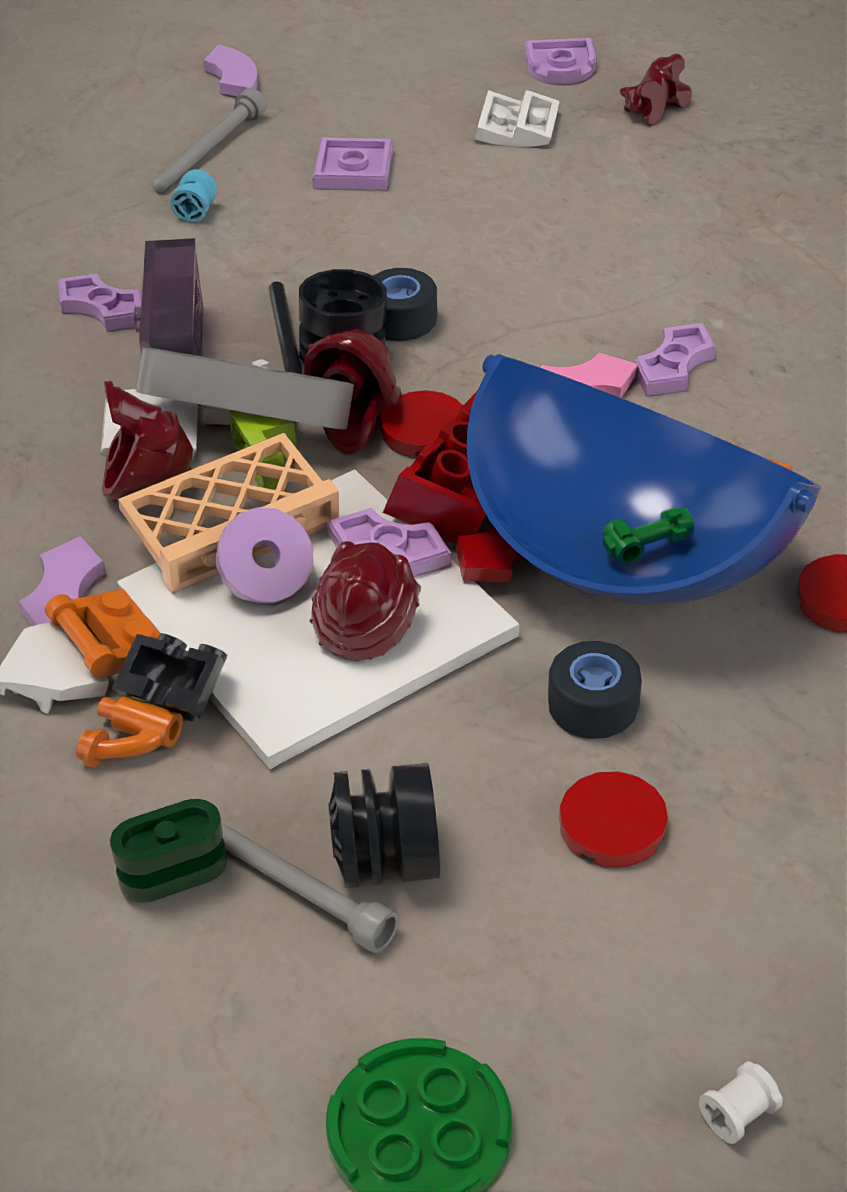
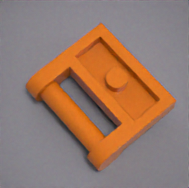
M124 589L106 591L76 599H71L66 594H59L51 598L45 606L47 617L55 626H61L85 656V666L97 678L120 672L137 634L156 639L160 634ZM83 622H85L89 626V628L93 631V633L96 635V637L100 640V642L103 645H101L98 642V640L94 637V635L90 632V630Z

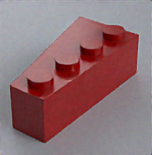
M477 391L461 407L458 415L451 422L448 421L444 425L437 438L420 451L410 467L407 466L398 475L382 513L410 525L430 522L441 538L457 544L459 536L475 535L486 513L473 487L467 456V429Z

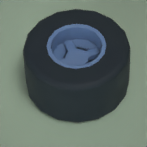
M392 268L374 274L373 276L380 279L387 288V313L384 324L386 326V339L406 341L417 339L429 333L436 325L437 287L433 279L424 272L412 268Z
M582 641L566 647L555 656L549 669L548 703L550 714L559 726L571 734L585 738H607L623 732L634 722L640 707L642 678L639 664L626 650L618 645L603 641Z

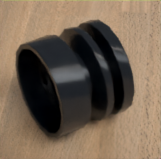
M332 269L318 272L303 281L299 286V321L301 322L299 325V358L303 364L311 343H315L328 335L351 331L355 328L373 334L385 345L386 326L384 324L387 313V288L380 279L357 270Z
M428 763L391 766L389 788L386 792H377L371 770L361 769L363 794L350 795L348 771L333 772L334 784L330 803H328L333 858L336 859L344 878L345 888L359 887L357 861L369 860L372 884L379 885L382 883L384 859L394 857L403 882L440 878L436 809Z

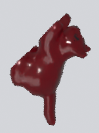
M677 53L669 57H659L651 63L644 78L637 86L621 88L620 94L625 98L626 103L624 110L637 114L644 113V123L652 126L657 124L662 118L666 105L687 106L691 100L692 91L690 86L679 80V75L685 67L684 58Z

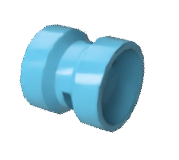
M194 169L185 173L170 200L171 209L174 214L186 222L195 223L201 221L207 214L210 204L214 201L218 192L214 178L202 170Z

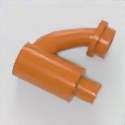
M126 695L122 696L118 701L104 697L97 708L98 716L111 720V726L114 730L132 736L109 740L107 731L102 729H96L95 731L86 730L77 743L76 756L78 759L83 760L86 766L96 768L103 760L139 756L149 753L159 746L171 748L181 734L183 717L180 713Z

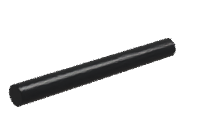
M273 282L269 285V294L284 370L286 372L303 374L285 288L281 282Z

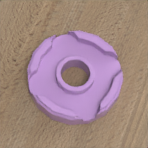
M256 507L239 513L222 530L218 540L216 567L220 577L236 597L245 601L250 600L255 603H261L260 605H274L287 600L307 582L313 567V546L306 530L293 516L276 508ZM260 544L269 546L276 555L275 566L272 568L258 566L252 557L254 546Z

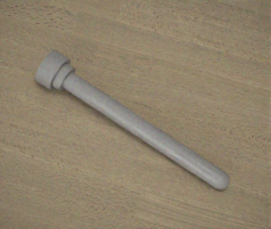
M253 88L244 90L236 98L234 110L154 180L153 188L157 192L166 191L241 122L256 120L266 110L267 105L263 95Z
M222 823V838L224 839L227 852L347 923L348 931L353 934L354 942L375 954L381 952L391 942L399 924V916L396 912L379 902L371 904L368 902L356 903Z

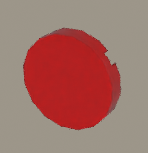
M423 390L403 394L393 408H387L381 414L383 440L393 450L407 456L417 457L416 452H420L427 444L430 445L437 438L444 425L448 421L451 422L458 415L463 405L456 398L443 392Z
M833 554L819 557L807 564L799 576L797 597L800 599V608L804 615L817 625L847 633V555Z
M619 771L597 772L579 779L566 790L559 807L560 833L571 851L580 857L581 853H583L587 857L594 858V864L604 867H629L649 859L657 851V846L662 842V839L664 840L668 825L666 802L654 786L638 776Z

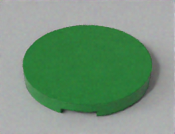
M409 1038L390 1042L360 1057L358 1065L346 1075L335 1093L330 1096L326 1112L328 1150L337 1173L353 1192H484L501 1172L509 1154L512 1135V1114L509 1098L501 1080L487 1063L481 1064L471 1056L457 1049L447 1047L446 1041L430 1038Z

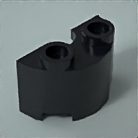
M160 633L157 639L137 634L112 689L123 696L139 698L156 706L180 713L184 721L193 722L195 717L200 719L228 655L222 650L207 644H200L198 649L189 648L186 651L187 644L164 633Z

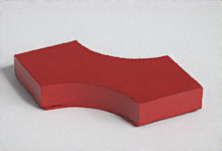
M494 526L479 534L458 537L456 552L462 580L509 583L513 565L524 559L499 534Z

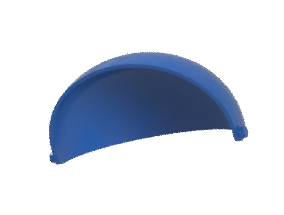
M501 354L489 355L483 362L482 370L486 374L476 393L467 429L468 466L473 487L483 510L499 534L533 565L568 586L602 598L632 604H676L717 595L745 582L778 557L798 534L815 505L821 489L820 485L735 444L608 392ZM675 507L678 509L685 507L690 512L694 523L693 534L688 535L687 539L670 543L667 538L643 545V556L633 564H621L616 557H610L603 546L602 531L613 520L623 519L633 529L660 520L661 512Z

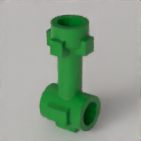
M675 507L661 512L660 520L633 529L630 528L625 520L616 519L609 522L602 531L603 546L610 557H616L623 565H630L637 562L643 556V545L667 538L670 543L687 539L688 535L694 533V523L690 512L685 507L679 509Z

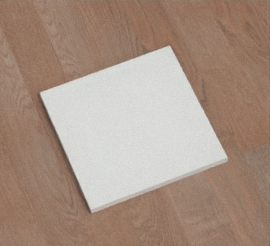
M355 469L331 480L339 490V517L372 508L386 520L410 525L382 513L388 500ZM327 528L308 536L313 546V567L307 582L291 598L274 605H260L261 603H255L250 600L245 601L236 597L223 583L220 574L172 594L163 582L162 569L157 563L116 581L118 590L124 589L155 628L160 633L174 636L187 644L186 651L189 648L198 649L200 644H207L222 650L228 655L209 699L269 769L278 766L519 636V623L474 581L462 580L460 568L451 560L450 566L414 577L417 583L421 585V592L418 596L420 605L416 609L411 626L396 646L385 655L375 657L372 660L354 661L336 656L325 647L319 646V640L315 634L313 624L310 623L312 598L320 582V577L323 576L336 550L334 543L328 535ZM274 551L255 558L254 562L262 568H272L276 564V555Z

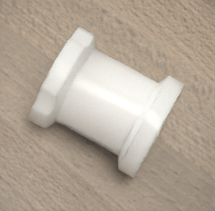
M747 1061L737 1069V1077L719 1091L708 1090L699 1097L698 1104L705 1121L713 1132L727 1143L734 1144L744 1136V1127L764 1112L768 1114L776 1112L782 1107L783 1099L771 1075L762 1066Z

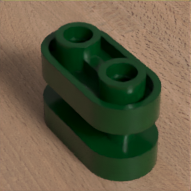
M187 799L132 817L120 823L111 834L110 846L121 892L128 899L135 902H152L208 883L220 876L226 867L227 855L224 839L222 838L223 829L220 812L217 807L203 799Z

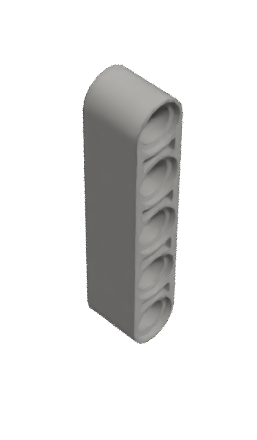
M143 347L136 392L316 426L347 429L354 384Z

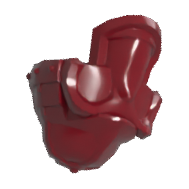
M355 328L351 331L328 335L315 343H311L304 361V375L354 384L347 429L323 427L328 440L336 449L343 453L360 451L367 444L373 433L376 416L387 408H393L397 404L398 399L402 397L401 389L396 385V377L390 364V351L388 347L373 334Z
M104 381L105 394L112 422L121 427L114 436L107 453L102 484L103 495L115 503L122 497L192 470L193 447L179 423L177 414L173 413V411L162 412L161 407L142 401L122 390L121 387L113 386L112 381Z
M350 541L342 542L332 555L331 562L325 569L323 576L320 577V582L312 598L310 623L313 624L315 634L319 640V646L325 647L336 656L354 661L372 660L375 657L385 655L396 646L411 626L416 609L420 605L418 596L421 592V585L414 579L408 559L403 555H393L392 552L379 543L369 542L355 545Z

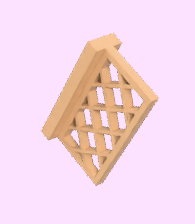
M285 433L118 499L119 509L162 569L163 582L172 594L219 574L216 567L218 540L222 530L239 513L248 511L243 509L247 498L270 502V504L260 508H276L293 516L306 530L308 536L327 528V521L339 518V490L330 479L325 481L320 479ZM280 451L287 459L285 467L262 463L265 457ZM233 470L248 473L244 484L221 480L223 474ZM256 476L280 479L276 490L253 486ZM288 481L305 484L309 487L294 494L284 492ZM191 487L206 490L202 501L180 497V494ZM215 492L238 496L235 506L230 507L211 503ZM149 504L164 507L160 518L140 515L137 509ZM178 509L196 513L192 525L170 521L173 510ZM206 515L228 519L227 522L212 528L201 527ZM163 533L186 537V539L164 548L160 544ZM256 545L252 550V557L255 559L273 550L267 545Z

